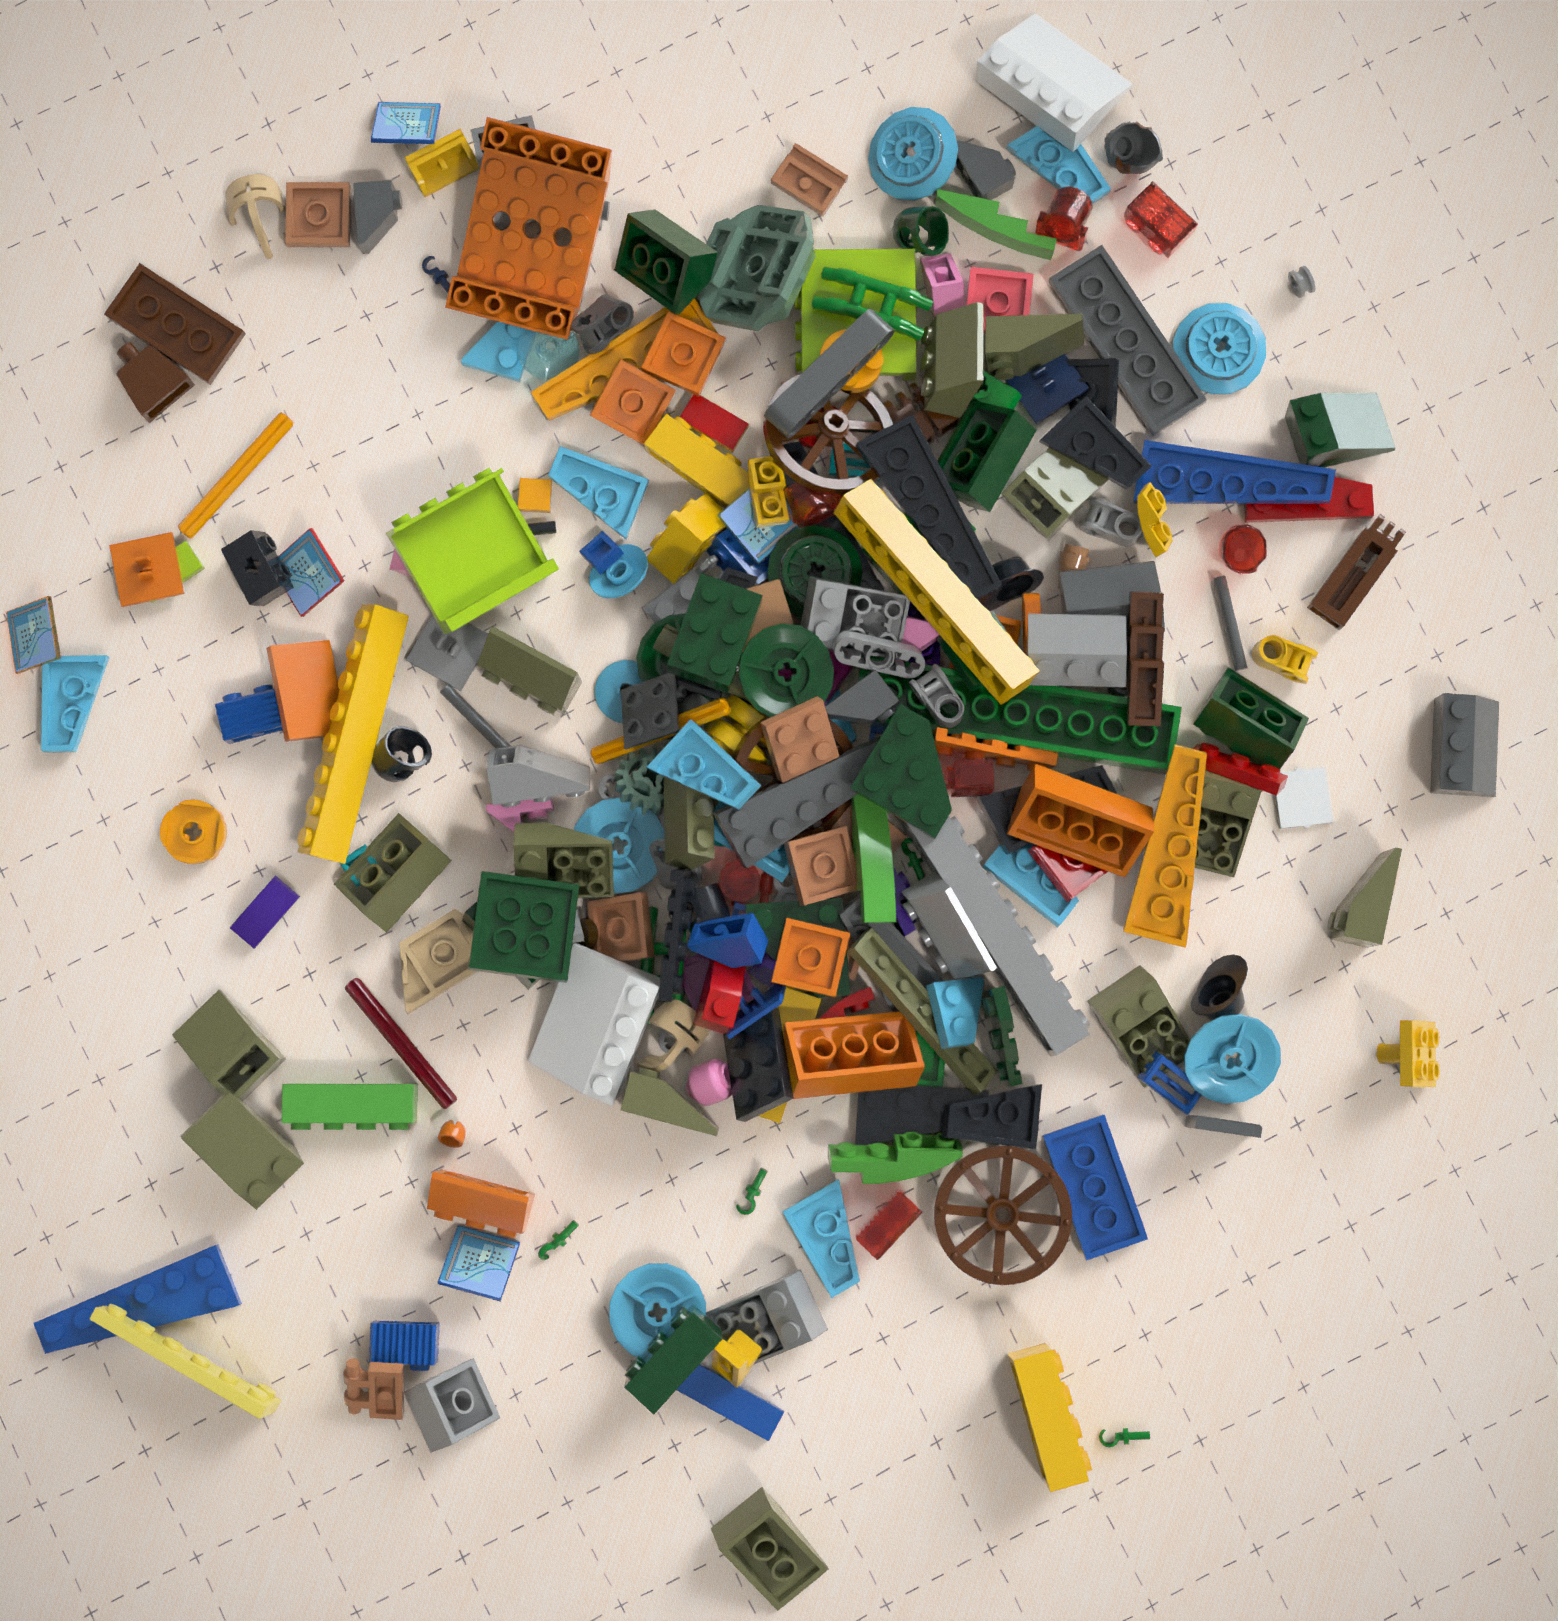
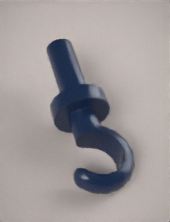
M426 257L422 262L423 271L428 275H434L432 278L434 283L441 284L448 294L450 283L447 281L448 274L445 270L440 271L438 267L428 270L427 263L435 260V257Z

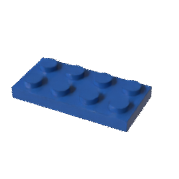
M1105 1114L1042 1135L1052 1166L1067 1188L1072 1206V1223L1086 1261L1148 1240Z

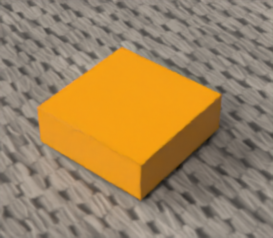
M520 478L518 509L520 512L551 513L552 480Z

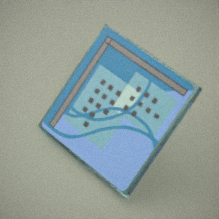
M750 487L717 514L719 519L757 565L773 552L780 539L805 524L786 500L789 522L787 524L756 528Z

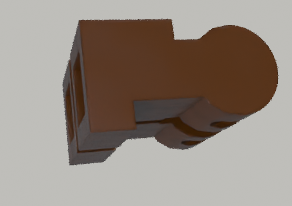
M915 382L910 384L908 389L914 403H917L922 408V411L916 412L912 406L911 399L907 398L902 391L895 394L901 409H896L888 399L883 402L893 424L914 415L928 444L934 442L935 435L937 438H940L957 427L963 417V414L959 418L924 410V396H921V389Z

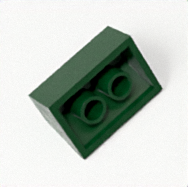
M656 209L632 212L627 214L614 271L676 315L680 314L710 282L718 252Z
M972 400L937 460L957 500L961 503L990 512L1037 431L1016 410Z
M1228 667L1202 706L1193 725L1198 727L1205 735L1212 736L1225 744L1232 752L1248 757L1254 764L1260 766L1267 764L1281 769L1294 752L1309 718Z

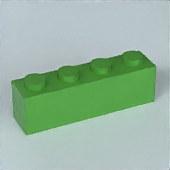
M282 1084V1123H291V1130H310L311 1123H324V1130H343V1123H356V1130H376V1123H389V1130H408V1123H417L418 1084Z

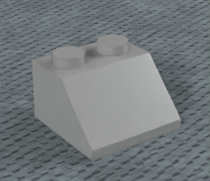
M474 1358L404 1391L430 1453L451 1446L500 1419Z

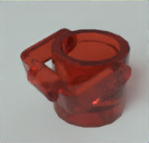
M1062 187L1057 190L1047 212L1040 211L1035 234L1056 238V244L1081 251L1086 242L1089 229L1085 224L1093 209L1090 197L1084 191L1075 187Z
M797 482L784 490L785 498L793 515V522L798 528L812 526L836 516L834 511L843 495L831 492L820 493L806 488Z
M733 860L721 869L719 887L722 893L731 900V905L733 906L735 902L744 905L758 904L742 902L752 898L758 890L760 892L759 903H768L769 894H772L774 877L763 871L760 880V874L754 865L745 868L739 860Z

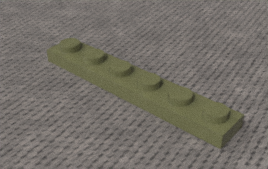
M872 927L865 930L847 952L973 1095L981 1093L997 1073L995 1067L974 1043L967 1046L941 1049L928 991Z

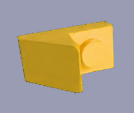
M737 1330L727 1342L722 1338L713 1349L712 1368L738 1388L758 1359L762 1348L741 1330Z

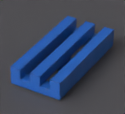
M1155 1051L1152 1056L1154 1060L1152 1063L1148 1062L1145 1068L1147 1070L1144 1074L1140 1073L1137 1078L1182 1113L1188 1115L1201 1097V1094L1196 1090L1193 1094H1190L1160 1071L1159 1067L1162 1064L1192 1087L1184 1071L1162 1054ZM1154 1075L1187 1099V1103L1184 1105L1154 1082L1152 1077Z

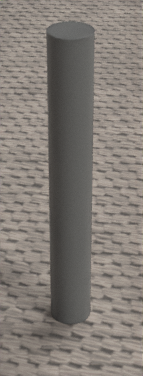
M1219 576L1214 578L1213 581L1235 671H1240L1248 667L1226 576Z
M447 684L440 691L496 749L511 746L450 684Z

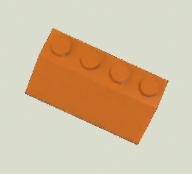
M1035 764L1021 787L1007 834L1126 877L1154 833L1153 807Z
M900 1011L785 1022L783 1025L784 1043L794 1099L914 1087L917 1085L925 1068L914 1027Z

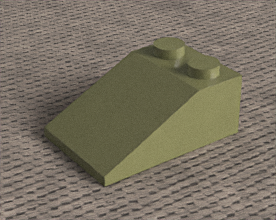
M1083 314L986 316L985 354L988 372L999 380H1009L1014 376H1022L1084 345Z
M1395 847L1380 853L1337 906L1336 912H1331L1327 925V930L1331 931V940L1366 948L1383 944L1402 852L1401 848Z
M640 1067L638 1073H630L621 1111L713 1136L718 1135L720 1128L666 1080L660 1079V1072Z
M227 1090L180 1136L235 1193L256 1210L304 1164L296 1147L230 1090Z
M763 1487L758 1489L711 1528L722 1554L777 1611L829 1570L826 1563L789 1516Z

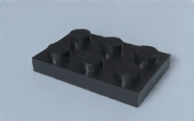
M779 1008L773 1009L731 1039L726 1036L727 1032L723 1034L736 1120L746 1122L794 1099Z

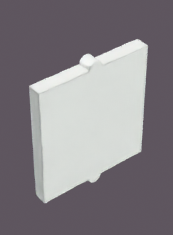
M1297 767L1295 771L1280 772L1288 776L1285 788L1277 796L1275 795L1280 829L1302 826L1304 829H1308L1311 825L1333 823L1326 767L1304 770L1301 767Z

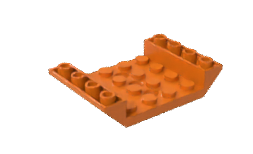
M487 117L480 149L484 150L464 246L457 276H452L445 308L569 340L572 331V321L577 317L581 307L608 190L612 149ZM498 212H506L510 217L511 223L506 230H500L495 226L494 218ZM531 219L538 221L541 226V233L536 238L528 237L525 232V225ZM564 227L571 232L572 240L567 246H561L556 242L555 234L559 228Z

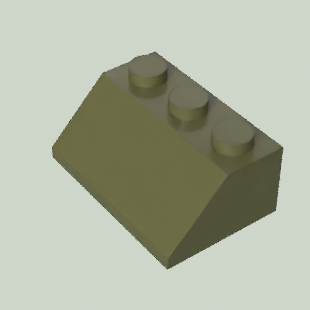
M979 302L936 314L930 326H925L921 339L922 344L925 345V353L921 362V369L925 371V378L921 385V396H924V410L960 418L983 383V303Z
M493 626L491 627L477 663L480 670L484 671L481 676L496 685L500 681L511 686L509 692L523 700L530 696L539 701L538 708L553 716L556 711L564 715L582 684L578 672Z
M398 813L334 885L367 918L387 933L452 860ZM369 856L374 857L378 864H370L367 858ZM353 874L357 879L360 878L361 885L359 887L355 886L351 880Z

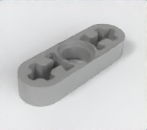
M843 631L833 640L832 647L835 656L843 664L873 671L876 670L904 678H915L925 668L922 652L913 645L853 631ZM849 642H852L855 649H849L847 653H844L841 646L846 647ZM876 648H884L888 651V654L884 660L877 662L870 659L871 652ZM859 650L863 651V657H861ZM911 656H914L916 663H910L909 667H905L902 660L908 661Z

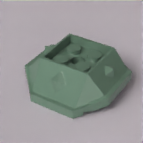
M756 205L742 211L731 220L726 218L716 222L706 244L717 251L718 254L711 280L698 294L705 316L716 324L757 332L767 324L787 319L816 257L813 247L814 239L811 217L804 211Z

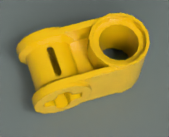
M1276 635L1265 637L1257 642L1252 649V658L1258 666L1301 684H1307L1309 678L1306 675L1312 660L1316 659L1318 652L1310 647L1293 643ZM1265 644L1274 647L1276 651L1274 659H1269L1265 656L1263 652Z

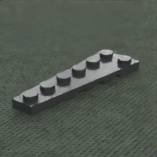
M881 736L844 752L838 758L787 782L775 783L765 788V791L750 797L739 810L727 805L713 812L741 865L749 868L857 795L850 788Z

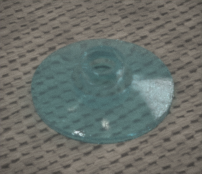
M523 329L517 341V354L522 366L528 373L538 379L549 381L577 363L579 344L573 331H571L569 340ZM546 342H553L556 350L549 351L546 348Z

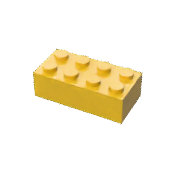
M1046 1343L1007 1353L1045 1485L1050 1492L1089 1482L1087 1472L1092 1471L1087 1451H1084L1083 1446H1079L1077 1440L1083 1438L1078 1419L1069 1412L1068 1406L1073 1405V1400L1068 1385H1065L1064 1381L1061 1382L1059 1373L1064 1372L1059 1353H1056L1055 1349L1052 1350Z

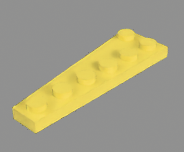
M114 1304L96 1307L92 1313L91 1321L258 1419L275 1413L282 1401L274 1396L276 1391L262 1383H259L257 1387L235 1374L215 1365L206 1357L184 1348L177 1340L154 1332L155 1328L141 1320L136 1322L126 1316L127 1312Z

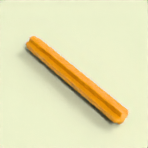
M278 413L178 525V529L188 538H193L293 427V421L284 413Z
M726 698L717 699L678 714L679 731L690 719L700 726L729 715L731 708ZM678 732L627 750L624 749V736L593 747L590 754L593 757L594 763L600 764L674 736Z

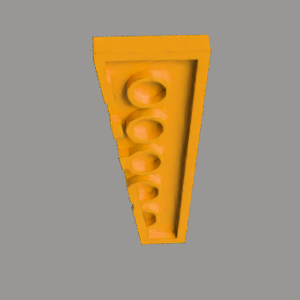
M1174 744L1154 816V833L1148 840L1123 932L1186 948L1205 777L1206 752Z

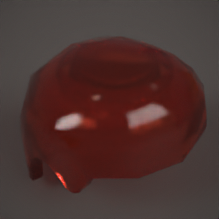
M1249 524L1232 526L1224 533L1219 542V557L1225 567L1238 574L1254 573L1267 557L1266 539L1259 529Z

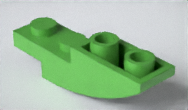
M906 1132L904 1134H894L893 1145L883 1143L854 1145L849 1142H842L838 1145L828 1144L827 1156L831 1172L860 1173L862 1184H881L916 1178L934 1172L960 1159L963 1156V1149L960 1140L942 1138V1132L936 1135Z

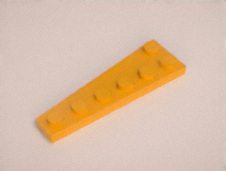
M695 298L680 314H676L718 333L710 320L705 316L704 311ZM664 307L612 340L601 352L588 355L531 391L532 397L548 421L597 401L619 358L642 370L641 367L668 311H671Z

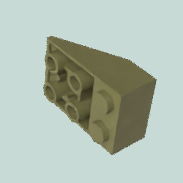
M1048 448L1002 492V495L1050 541L1097 493L1108 479Z
M1205 770L1195 868L1235 877L1262 790Z
M515 823L513 844L515 876L579 884L578 898L614 897L613 847L611 840L550 823Z
M1141 965L1087 1001L1101 1026L1136 1077L1140 1073H1145L1147 1070L1145 1066L1148 1062L1152 1063L1154 1060L1152 1056L1155 1051L1162 1054L1176 1066L1185 1061L1184 1054L1190 1038L1156 979ZM1162 1064L1159 1067V1070L1164 1074L1170 1071ZM1155 1075L1152 1077L1153 1081L1158 1079ZM1139 1080V1082L1145 1088L1147 1085Z
M218 990L172 1034L206 1079L221 1095L230 1090L242 1102L286 1060L280 1051L221 990Z

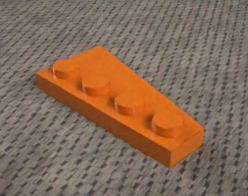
M939 727L932 731L937 754L941 756H952V752L965 754L964 759L969 761L983 762L984 758L996 760V765L1014 768L1015 763L1027 765L1028 771H1031L1035 764L1048 769L1056 767L1058 753L1021 745H1015L1014 749H1010L1007 743L994 739L982 740V743H977L975 735L960 733L951 734L950 737L947 736L948 729Z

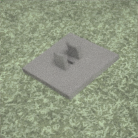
M432 614L407 656L406 661L439 680L450 684L455 689L462 691L478 663L488 633L470 623H466L453 632L444 634Z

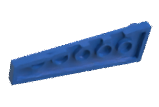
M1144 440L1142 456L1152 467L1137 480L1133 503L1137 504L1138 494L1149 482H1151L1155 490L1158 489L1163 494L1166 504L1330 503L1336 469Z
M217 1244L33 1324L46 1354L117 1336L90 1320L96 1307L114 1304L127 1312L126 1316L136 1322L141 1320L152 1327L233 1308L241 1305L242 1302L220 1247Z

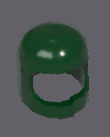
M937 207L906 208L894 220L892 227L893 238L900 249H915V253L919 252L924 256H934L940 254L948 243V221L945 214ZM919 226L928 232V240L925 244L922 243L919 237Z

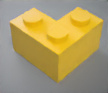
M706 493L696 501L691 498L682 507L680 512L674 510L664 522L666 529L664 532H659L650 543L653 549L647 556L648 562L675 584L692 570L703 552L711 546L715 537L729 527L721 517V513L725 509Z

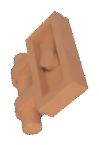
M355 1358L349 1359L343 1371L344 1383L347 1385V1389L344 1392V1402L348 1406V1412L354 1415L360 1413L361 1408L369 1409L370 1418L402 1420L404 1414L403 1364L370 1362L368 1371H363L359 1365V1360ZM362 1388H368L369 1392H364Z

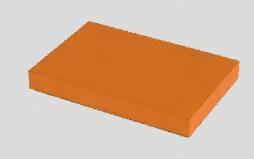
M330 640L270 645L266 649L285 742L325 737L329 732L332 721L330 719V711L333 704L337 702L340 690L338 688Z

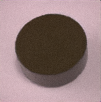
M580 919L584 941L576 943L593 950L598 941L597 926L591 919Z

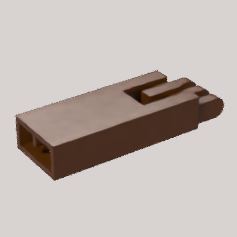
M1382 514L1377 516L1369 529L1364 528L1307 606L1309 610L1337 630H1341L1371 590L1398 552L1395 548L1406 533L1401 528L1396 532L1394 538L1391 537L1389 534L1396 525L1392 521L1387 524L1384 530H1381L1379 526L1385 519V516ZM1366 548L1368 550L1361 558L1365 563L1368 564L1375 553L1378 555L1367 573L1362 570L1361 566L1355 565Z

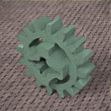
M640 748L638 756L633 752H629L627 761L621 759L618 770L615 773L614 780L617 781L615 792H622L620 801L623 803L629 800L631 802L630 810L632 811L637 806L641 807L642 815H646L648 809H653L655 815H659L660 808H664V794L661 795V792H664V776L647 768L657 756V748H653L651 754H647L644 748Z

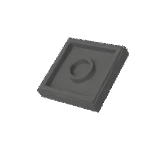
M1188 1114L1186 1116L1185 1127L1261 1138L1262 1126L1260 1124Z

